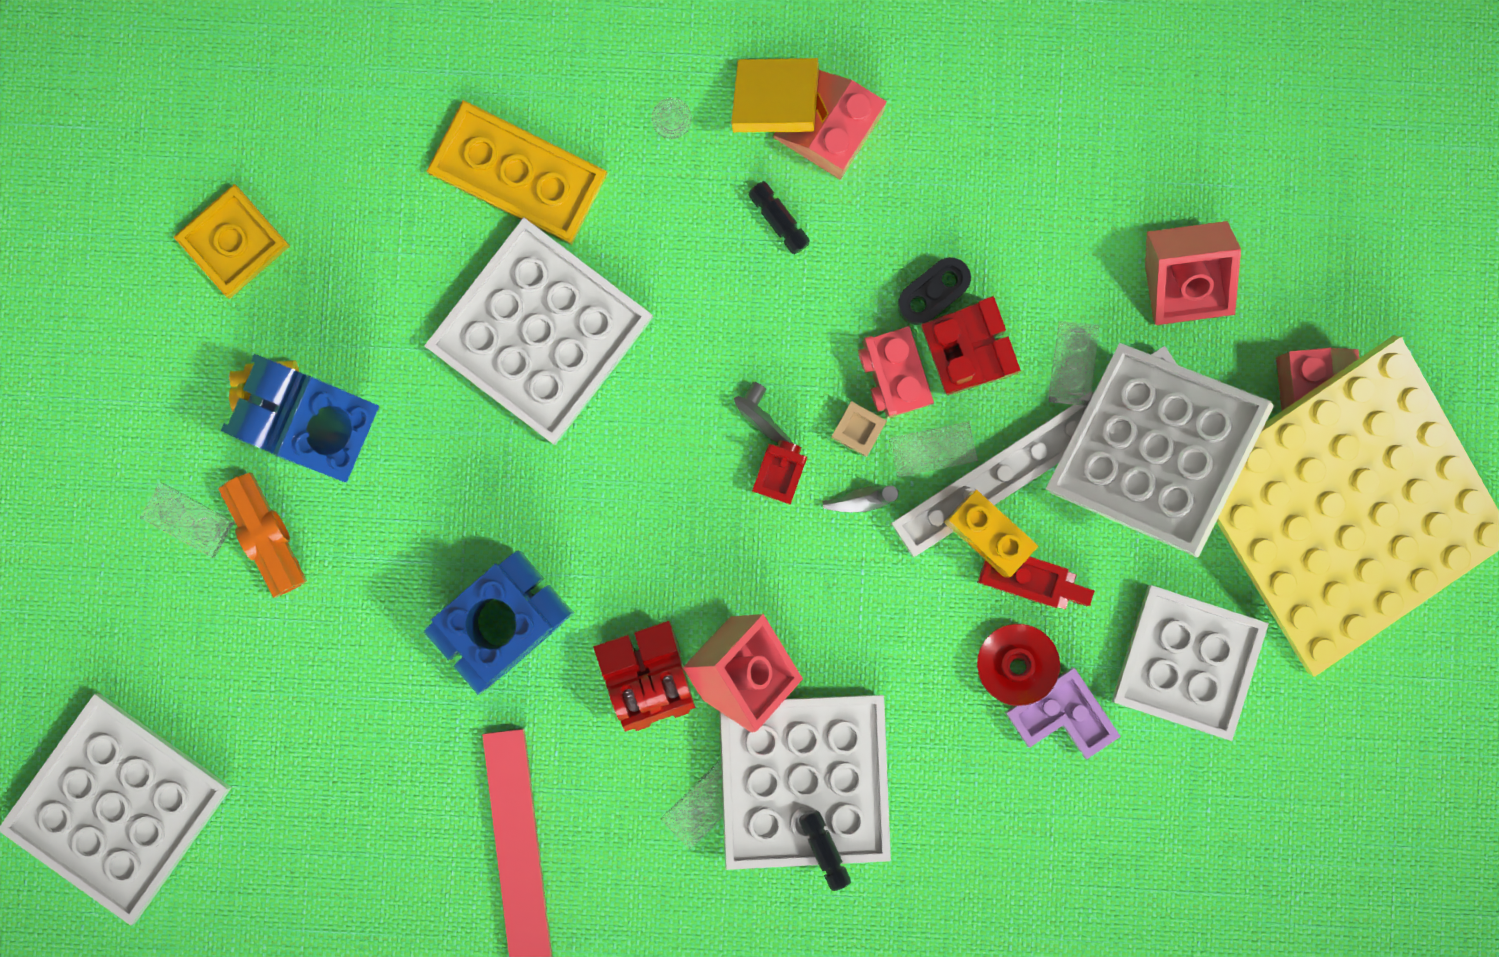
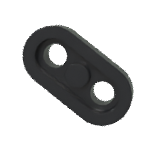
M953 257L938 261L902 291L898 299L900 316L912 325H921L934 319L968 289L971 282V273L968 266L960 259ZM947 273L954 275L956 285L952 287L945 286L942 282V276ZM913 299H921L925 304V310L922 312L913 311L910 306Z

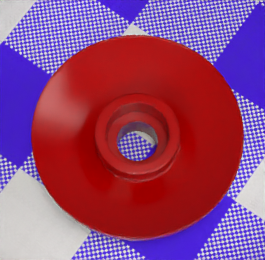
M1010 624L995 630L983 642L977 660L978 675L987 692L998 701L1013 706L1031 705L1045 698L1054 688L1060 673V658L1056 646L1044 632L1030 625ZM1016 660L1022 661L1026 666V670L1022 674H1015L1011 671L1010 664Z

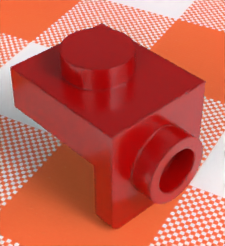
M778 440L777 446L768 443L752 492L791 505L807 460L806 456L800 454L802 447L784 440Z

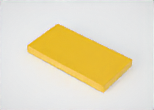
M464 100L459 106L427 169L429 175L520 220L525 218L540 230L570 245L573 244L608 175L606 170Z

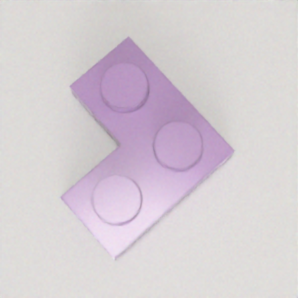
M1074 667L1059 675L1052 691L1042 700L1031 705L1013 706L1005 712L1029 748L1061 726L1064 727L1085 759L1090 758L1121 737Z

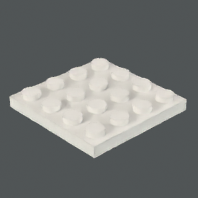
M523 218L431 336L425 347L552 444L556 445L653 319V315L527 219Z
M1119 343L1046 489L1051 494L1198 558L1274 406L1269 400Z
M97 693L89 700L0 825V833L131 926L138 921L232 787L102 694Z
M884 695L788 698L781 703L757 732L748 731L719 711L726 870L819 865L807 840L810 837L804 833L799 822L801 816L813 810H818L821 813L826 824L824 829L829 831L843 861L841 864L891 861Z

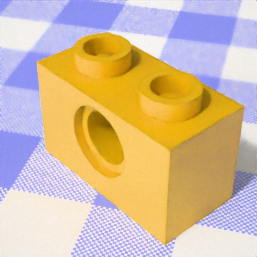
M977 489L971 491L944 521L948 527L1003 577H1011L1039 547Z

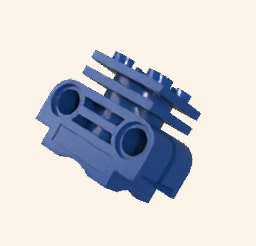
M254 354L251 359L254 365L243 388L244 391L251 393L248 401L239 398L229 423H224L221 431L278 457L347 483L379 409V405Z
M516 551L502 563L494 564L431 619L433 623L424 631L426 636L448 661L452 660L457 654H461L462 658L454 665V668L477 695L482 694L492 684L502 678L575 613L551 585L545 586L533 595L531 590L545 578L522 551ZM494 599L501 600L510 606L516 618L514 636L504 646L491 644L484 639L479 630L478 619L480 612L488 602Z

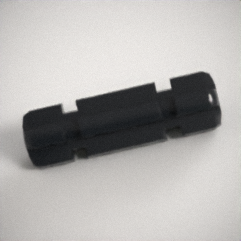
M765 181L758 183L749 191V198L756 207L762 208V215L780 238L784 237V244L792 254L801 252L809 245L808 236L802 228L797 229L796 220L780 199L773 197L774 191Z
M813 810L799 818L800 825L804 833L810 837L807 840L821 870L826 872L824 877L829 888L832 891L845 888L851 883V879L846 868L841 866L843 861L829 831L824 829L826 824L821 813L818 810Z

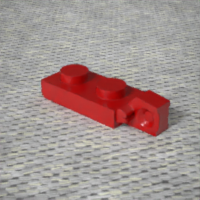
M1030 556L1011 577H1003L984 559L977 581L978 584L1045 606L1058 607L1064 610L1067 608L1068 601L1086 607L1090 606L1095 590L1074 584L1077 574L1068 572L1069 569Z

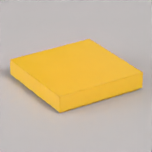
M818 58L738 59L731 121L733 132H814L819 75Z
M236 184L231 186L174 236L176 241L229 299L290 247L289 243Z

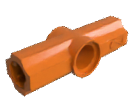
M249 472L235 477L219 487L221 497L225 501L238 527L235 529L237 539L245 554L250 560L255 561L273 598L286 594L308 582L288 544L290 536L285 524L275 510H271L253 473Z

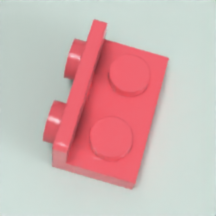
M910 326L876 337L869 336L864 338L862 342L864 348L858 350L864 372H872L876 387L871 388L870 391L877 412L884 410L886 419L934 404Z

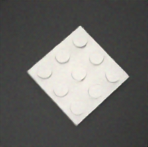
M1148 585L1111 702L1232 741L1269 623Z

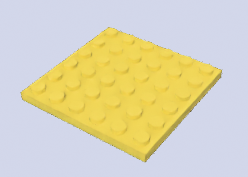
M1395 335L1265 423L1216 521L1305 670L1313 677L1329 668L1499 551V510L1402 337Z

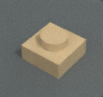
M851 401L831 438L867 457L887 420Z

